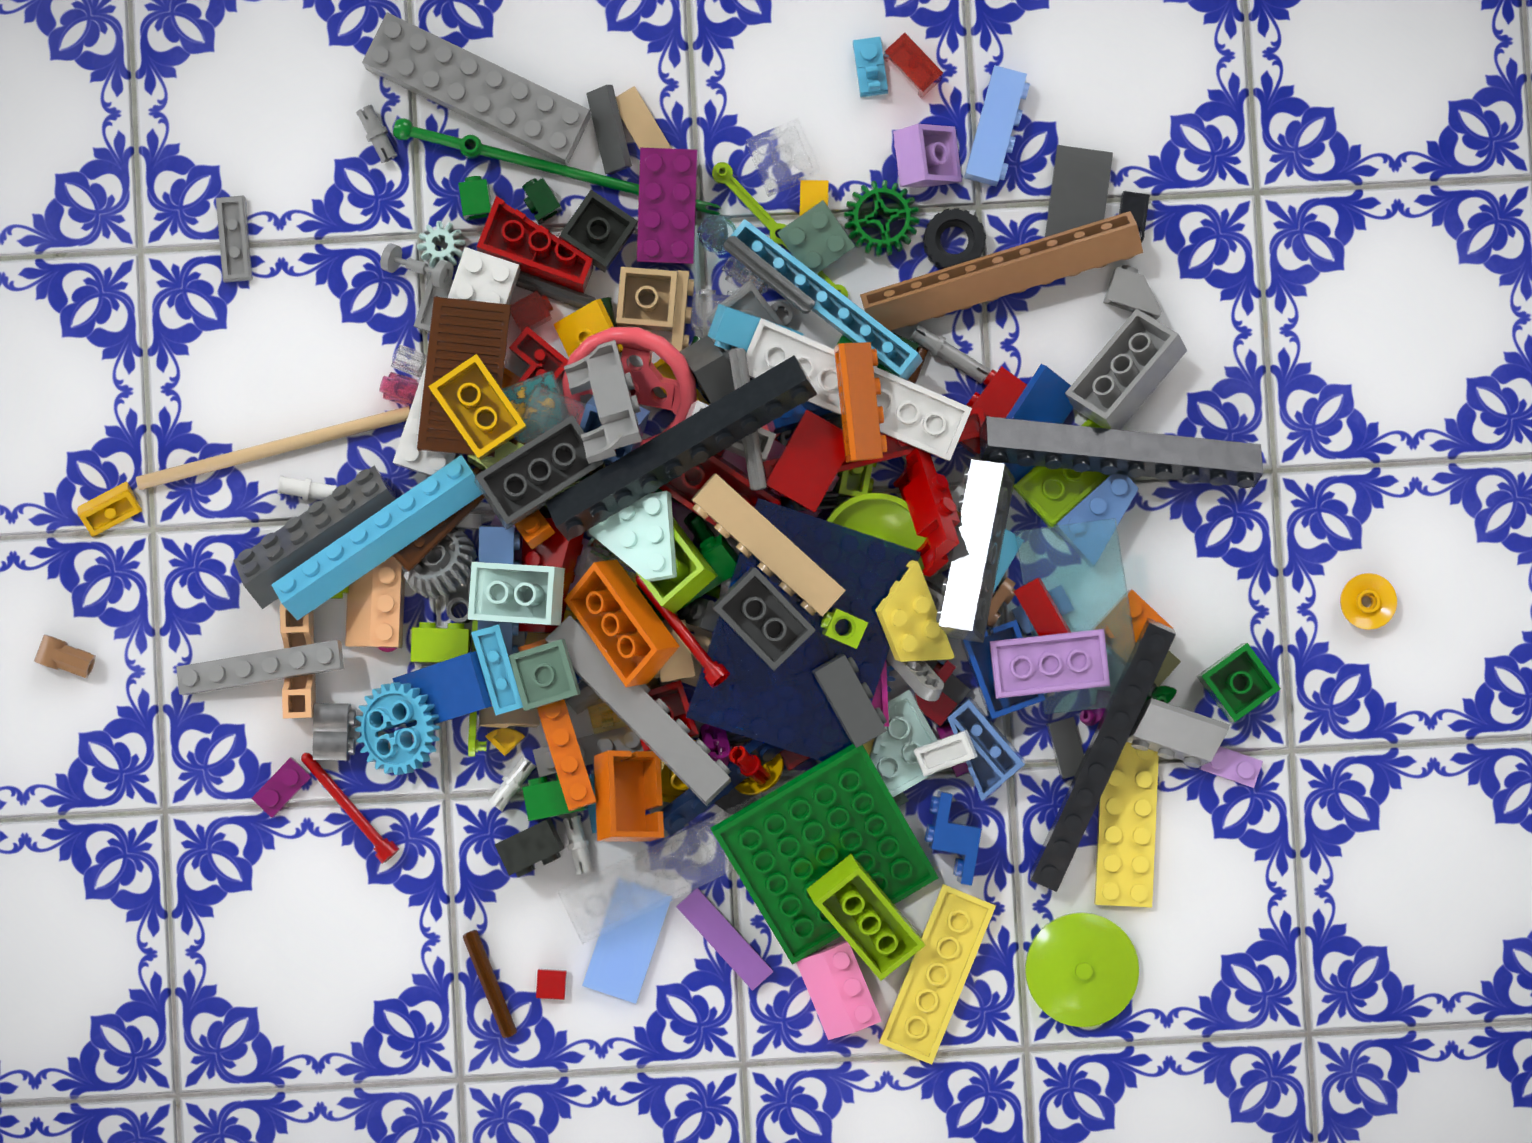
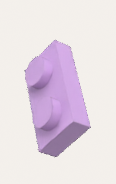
M1220 746L1212 761L1200 766L1199 769L1254 788L1263 761Z

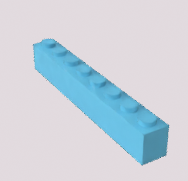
M746 219L733 232L731 236H736L813 299L815 306L812 311L853 343L871 342V349L876 348L878 362L894 375L908 380L923 360L917 351Z
M460 455L272 584V587L283 606L298 621L482 495L475 484L476 473L464 457Z

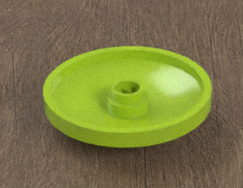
M884 493L861 494L841 503L826 519L818 540L820 568L846 590L841 595L843 598L858 605L878 607L881 601L888 596L894 582L902 579L908 570L906 565L909 561H918L921 570L924 569L921 556L916 555L915 551L924 543L926 538L916 534L906 501Z
M1070 913L1050 921L1036 934L1026 955L1025 978L1034 1001L1048 1016L1069 1026L1091 1027L1113 1019L1129 1004L1138 984L1139 961L1131 940L1115 923L1092 913Z

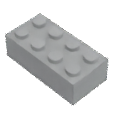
M1136 309L1065 392V395L1076 411L1106 429L1121 430L1187 352V349L1178 333Z

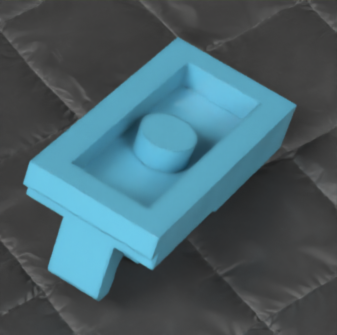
M881 37L853 40L860 97L888 94Z

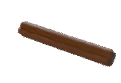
M469 931L463 935V940L502 1037H511L517 1033V1029L478 931Z

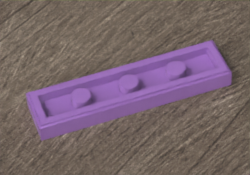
M698 887L676 906L752 991L774 972Z

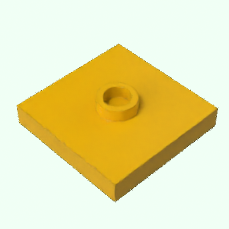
M601 299L592 301L553 324L568 357L587 337L614 327ZM617 344L620 353L623 347L622 344Z

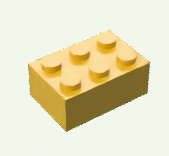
M477 354L428 386L479 461L527 429L526 424Z

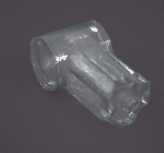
M399 345L394 354L391 367L415 376L420 381L427 361V355L407 346Z

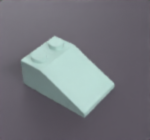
M472 562L468 620L561 626L565 568Z

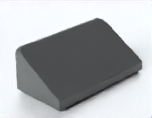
M1074 717L1046 724L1060 778L1064 779L1075 776L1084 753Z

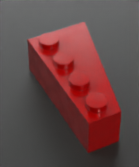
M545 518L555 533L533 550L523 538L522 565L565 568L562 623L567 607L564 599L568 594L570 583H573L576 572H574L577 557L582 552L583 544L581 543L584 532L580 536L568 541L556 528L553 519ZM519 623V631L552 633L559 625Z

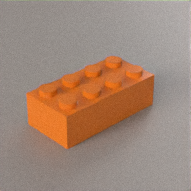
M617 559L594 562L564 599L625 687L648 684L680 647Z

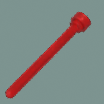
M637 575L635 581L703 666V672L706 675L705 680L709 685L714 688L725 681L730 675L726 667L717 661L713 662L678 616L662 607Z
M310 753L302 754L301 761L375 846V856L383 864L400 850L393 841L381 837L320 764L313 760V756Z

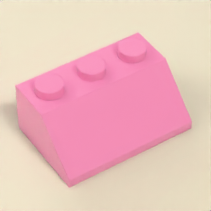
M846 940L810 954L796 962L828 1040L855 1033L882 1021L853 950Z

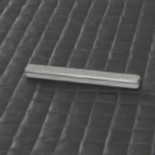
M743 348L729 351L735 390L750 381L746 352ZM757 430L742 439L750 489L754 491L766 488Z

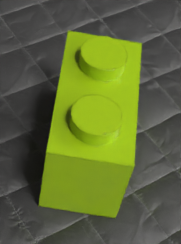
M419 622V628L412 627L411 662L440 663L470 653L471 630L464 629L465 624L448 623L447 628H436V623Z

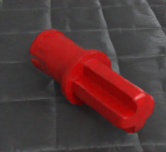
M735 746L730 751V761L740 768L744 776L753 778L759 785H764L767 780H770V773L761 765V761L757 756L751 755L742 746Z

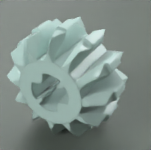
M437 221L436 230H433L428 224L426 229L430 234H419V238L426 242L417 245L418 250L425 251L421 255V259L423 261L430 259L429 265L432 268L440 260H449L453 266L457 265L453 256L462 257L463 252L457 248L466 245L464 240H457L462 235V232L459 229L453 231V224L450 222L443 229L442 222ZM441 239H445L448 247L445 250L441 248L442 251H438L435 245L436 242L440 241L442 243Z

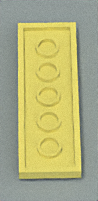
M1126 742L1099 800L1094 904L1152 908L1159 756L1156 751L1150 749L1147 751L1138 750L1131 746L1132 743Z
M942 884L921 936L926 946L915 953L880 1037V1044L932 1065L996 905Z

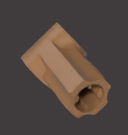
M44 634L34 662L56 670L60 668L88 678L94 667L96 655L71 647L63 640Z

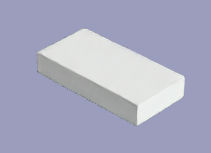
M967 730L914 749L924 776L977 757Z

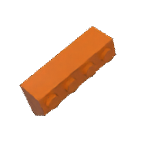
M871 342L838 344L834 347L846 462L883 458L882 452H887L886 436L880 435L879 424L884 423L883 407L877 406L876 395L881 394L879 377L874 378L873 366H878L876 348L871 349Z

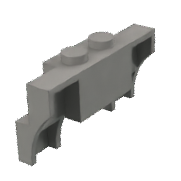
M615 340L598 345L588 356L564 366L572 395L592 389L598 416L602 426L595 430L581 434L586 452L585 455L589 464L617 456L615 449L642 441L636 413L641 412L637 396H631L630 390L635 389L630 372H624Z

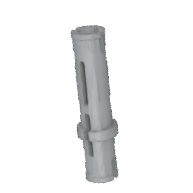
M920 324L910 337L911 341L913 340L930 351L931 356H938L976 380L979 384L983 382L987 376L986 374L990 371V368L985 367L947 343L945 337L941 336L939 338Z

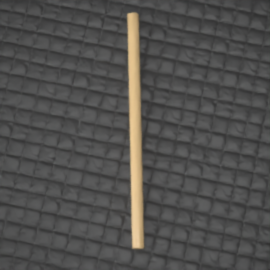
M410 406L137 476V486L139 490L405 422L410 412Z

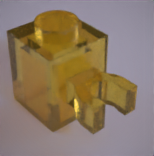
M605 702L587 707L594 734L627 726Z

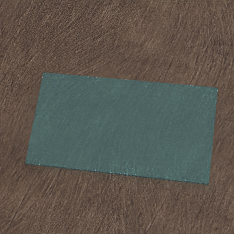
M1116 518L1016 531L1015 536L1023 585L1040 576L1071 632L1104 629L1110 686L1061 691L1059 693L1054 692L1055 694L1047 697V693H1043L1046 699L1043 701L1044 714L1106 708L1136 644ZM1030 622L1032 637L1038 636L1036 630Z

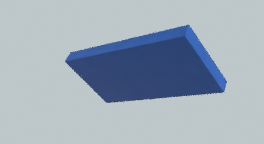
M1040 364L1006 418L1063 424L1073 409L1072 404L1065 395V392L1071 385L1049 367ZM1002 463L1007 466L1014 476V485L1035 467L1032 465L1024 467L1018 464Z
M476 651L392 678L393 683H409L411 688H420L419 695H428V699L425 702L426 705H435L430 711L431 715H439L433 721L434 725L492 707ZM404 707L405 715L407 714L406 707ZM417 721L405 724L406 728L417 725Z

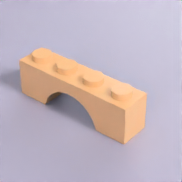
M280 604V633L284 648L314 644L313 610L297 621L283 604ZM315 674L284 679L282 689L283 719L313 718L314 703H316Z

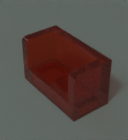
M905 32L884 51V60L886 62L890 60L918 89L917 95L920 98H923L942 80L943 72Z

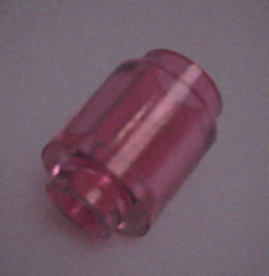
M390 372L388 377L383 376L379 392L383 393V399L410 406L413 403L419 383H417V379Z

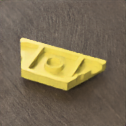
M911 560L906 565L908 570L902 579L894 582L888 596L876 608V613L894 659L900 662L953 659L955 656L947 635L939 627V623H937V609L918 561Z

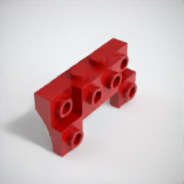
M915 448L906 456V467L893 484L899 488L902 500L907 503L916 534L926 538L915 553L921 556L924 565L923 575L931 577L949 562L947 553L959 544L955 526L960 523L947 479L945 476L936 473L930 453Z

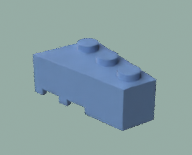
M1112 474L1056 523L1054 527L1092 568L1098 562L1139 488L1127 475Z
M971 697L965 700L947 717L954 734L967 730L977 757L966 761L981 801L1025 765L1026 761Z

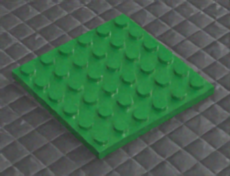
M853 744L710 828L792 965L842 936L814 904L806 889L850 854L854 856L893 904L898 903L939 878L863 745L858 748Z

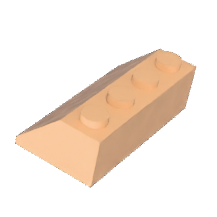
M393 556L349 585V593H347L346 647L402 648L405 578L402 565Z

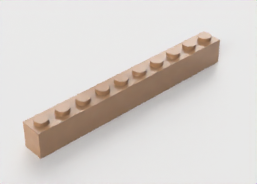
M1131 211L866 292L860 294L864 311L888 330L892 331L905 326H914L927 319L940 318L953 311L969 309L973 305L982 302L995 301L1008 294L1021 293L1034 286L1047 285L1060 278L1076 276L1086 270L1102 268L1112 262L1122 259L1128 260L1135 255L1143 253L1137 223Z

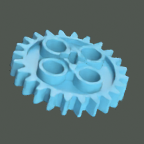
M400 682L382 684L381 688L372 690L373 695L364 697L368 705H359L363 716H356L355 719L361 722V726L356 727L355 731L361 732L362 736L356 742H364L365 746L360 752H369L367 762L376 761V770L384 768L385 774L394 773V775L412 773L414 769L423 768L422 762L431 760L428 753L436 752L432 742L439 741L440 738L434 735V731L441 729V727L434 725L433 721L439 715H431L430 711L435 705H426L425 702L428 699V695H419L420 688H411V684H401ZM404 707H406L407 710L406 715L404 713ZM415 720L417 721V725L399 729L396 730L394 733L384 734L380 737L378 736V732L396 728L399 727L401 724L411 723ZM412 734H413V736H414V743L412 742V739H411Z

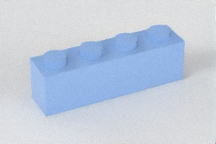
M994 65L964 175L965 179L995 187L999 179H1005L1008 164L1004 163L1006 152L1012 153L1016 138L1011 136L1013 125L1019 126L1023 110L1018 109L1020 99L1026 100L1030 83L1025 82L1026 73Z

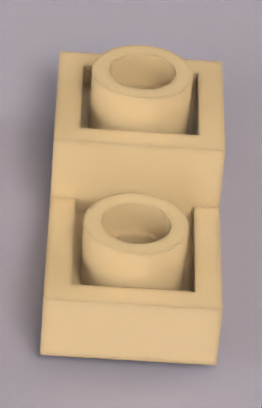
M493 706L479 710V726L507 728L508 726L537 728L540 725L537 708L528 711L520 708L496 716Z

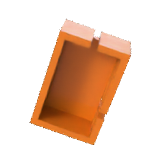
M608 750L594 755L597 841L650 842L664 838L663 811L645 815V810L663 806L661 759L653 751H636L632 753V751Z

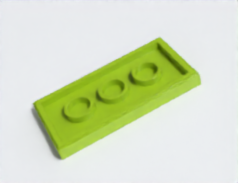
M1090 419L1086 420L1081 425L1087 427L1103 428ZM1035 466L1013 488L1051 529L1110 475L1093 471L1077 472L1072 469H1048L1042 466Z

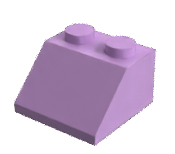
M915 124L893 131L900 187L921 188L962 182L955 127Z

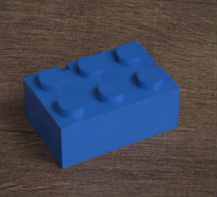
M1017 620L991 628V635H988L986 630L983 643L961 639L989 719H995L1046 700L1043 693L997 699L995 697L989 641L1023 638Z

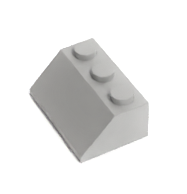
M1151 698L1145 701L1126 742L1132 743L1131 746L1135 749L1142 751L1150 749L1158 752L1157 755L1165 759L1177 758L1183 760V764L1186 766L1200 768V766L1212 761L1229 730L1230 724Z

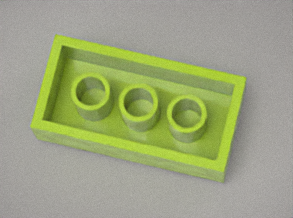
M673 518L677 577L650 582L640 574L638 576L662 607L676 613L718 575Z
M852 854L806 889L814 904L880 981L926 946L913 926Z

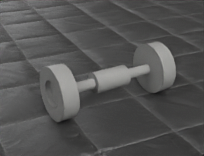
M392 243L384 248L381 255L380 265L382 270L393 273L402 264L405 265L406 269L421 274L431 273L433 286L440 289H445L453 276V264L451 262L440 260L433 269L428 267L427 263L411 258L405 260L402 259L401 247Z

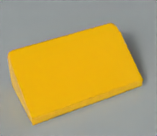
M124 482L78 506L77 512L90 535L94 537L142 512V509L128 482Z

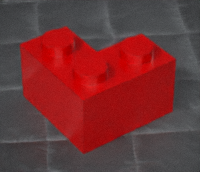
M527 326L509 347L517 357L530 366L513 387L523 384L524 381L539 376L543 377L547 373H552L557 386L563 378L564 366L567 365L568 359Z

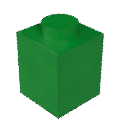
M481 176L465 178V182L458 183L464 219L468 221L488 218L492 203L487 179H481Z

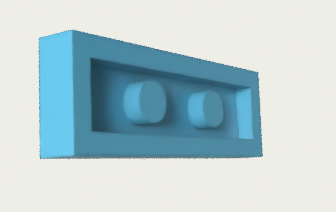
M500 624L471 632L495 716L523 708Z

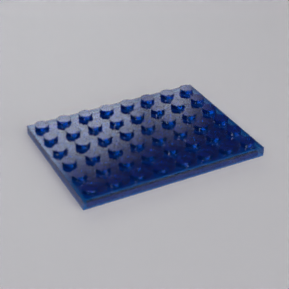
M757 498L754 508L846 590L828 611L831 612L833 607L868 622V625L857 649L823 635L824 628L820 627L824 615L820 616L817 613L814 616L810 615L800 606L803 602L796 594L790 597L778 586L782 582L774 574L769 578L757 567L760 562L753 555L747 558L740 552L728 589L752 566L756 567L816 631L774 671L718 616L707 654L713 662L717 661L719 664H723L730 675L721 684L712 688L705 680L706 675L703 672L704 668L702 666L685 717L823 762L852 745L812 670L840 654H844L847 659L852 657L860 671L856 673L857 678L861 684L866 682L874 697L890 648L876 613V608L888 596L894 582L902 579L908 570L906 567L908 562L911 560L919 561L921 552ZM840 619L836 623L835 630L837 634L844 635L848 632L849 623L846 619Z

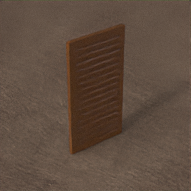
M434 297L417 442L418 451L475 455L428 386L477 354L502 390L511 305ZM495 451L492 452L491 454H489V455L486 456V457H493V458H494V457H495Z

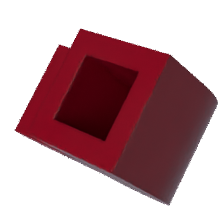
M946 660L944 664L938 662L932 670L945 683L956 669V666ZM914 692L915 701L920 711L939 726L944 723L957 705L954 700L943 692L936 701L924 700Z

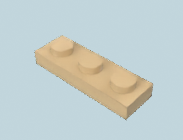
M678 270L671 340V344L679 352L689 346V335H684L685 323L691 324L692 307H687L688 296H693L695 279H689V271Z

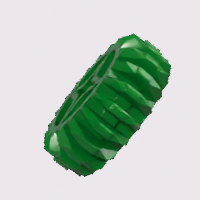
M883 180L882 188H878L876 181H872L871 191L868 190L867 186L862 185L860 189L863 196L858 192H853L852 197L857 203L847 201L846 207L853 211L844 212V218L852 220L845 223V229H854L848 235L851 240L856 237L860 238L855 246L860 248L863 243L867 244L866 254H869L871 248L875 247L877 248L876 256L878 257L881 255L882 248H886V254L891 256V246H894L898 252H901L903 247L900 241L909 245L911 239L906 234L915 236L917 230L910 225H918L920 219L911 217L919 212L918 207L909 208L915 202L914 197L905 200L904 197L907 195L908 190L904 188L900 193H897L898 183L893 184L892 190L887 189V180ZM881 197L895 201L901 207V210L887 208ZM873 199L874 211L869 215H865V218L858 219L861 207L867 201ZM879 208L884 217H890V219H886L884 228L880 220L873 219L874 217L877 218ZM905 218L903 229L896 236L890 238L889 225L898 221V219ZM861 227L877 229L882 240L870 237Z

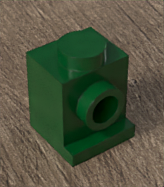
M536 178L531 179L522 186L527 195L523 199L532 214L536 211L538 213L534 216L538 225L563 211L544 178L540 180Z

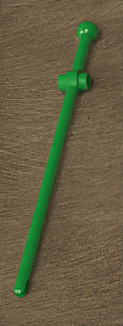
M406 118L397 119L394 124L393 135L399 140H407L413 137L459 149L468 159H474L482 155L639 196V184L482 144L481 140L475 135H467L461 139L415 127ZM469 144L476 145L472 150L467 149ZM697 199L696 211L711 215L720 214L719 212L706 209V206L721 209L719 205Z

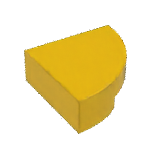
M500 728L491 731L485 737L506 756L526 736L511 728Z

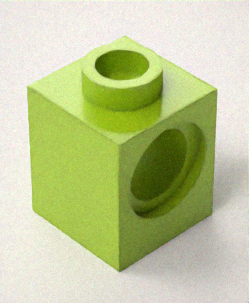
M833 607L831 612L827 611L820 627L824 628L823 635L857 649L868 622ZM840 619H846L849 623V630L844 635L837 634L835 630V625Z

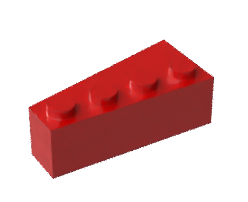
M496 196L478 241L477 251L518 264L523 272L584 293L593 271V259L565 240L559 239L550 233L548 229L536 224L527 218L524 213L517 209L515 210L506 204L504 200Z

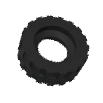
M960 208L945 209L943 212L937 213L929 221L923 237L924 252L927 254L928 260L933 262L938 269H944L981 257L986 244V233H984V227L978 221V217L970 214V211L959 210ZM959 227L966 232L968 245L963 252L951 254L943 249L940 239L942 233L947 228Z

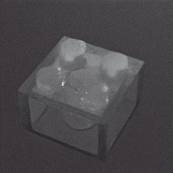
M799 118L746 139V147L768 197L800 184V180H810L820 175V167Z

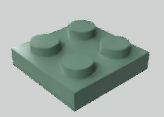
M824 200L777 232L791 254L816 274L855 247Z
M565 639L508 655L524 711L581 694Z

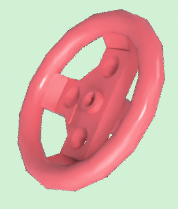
M608 328L587 337L570 355L567 365L588 356L600 344L614 340L616 344H622L621 361L624 372L631 373L635 389L630 390L631 396L636 395L638 403L641 405L671 410L676 415L674 421L663 432L685 420L691 404L697 401L696 379L684 355L664 337L642 328ZM652 352H655L671 367L677 380L665 378L660 374L651 362ZM632 355L639 356L643 361V366L636 367L632 365L629 357ZM564 372L562 378L564 406L570 413V416L573 415L580 425L585 410L580 396L586 394L593 395V392L590 389L572 395L566 372ZM653 388H664L667 392V397H657L654 394ZM661 433L649 437L647 439H642L640 446L655 438L656 436L660 435Z

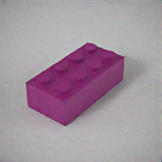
M640 147L637 262L694 263L698 150Z

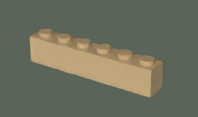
M713 474L691 499L695 503L693 510L704 519L708 516L717 523L714 528L727 539L731 535L738 542L736 548L747 558L753 555L760 562L757 567L769 578L774 574L782 582L778 586L790 597L794 594L803 600L800 606L810 615L814 616L817 613L823 616L846 591L717 474Z

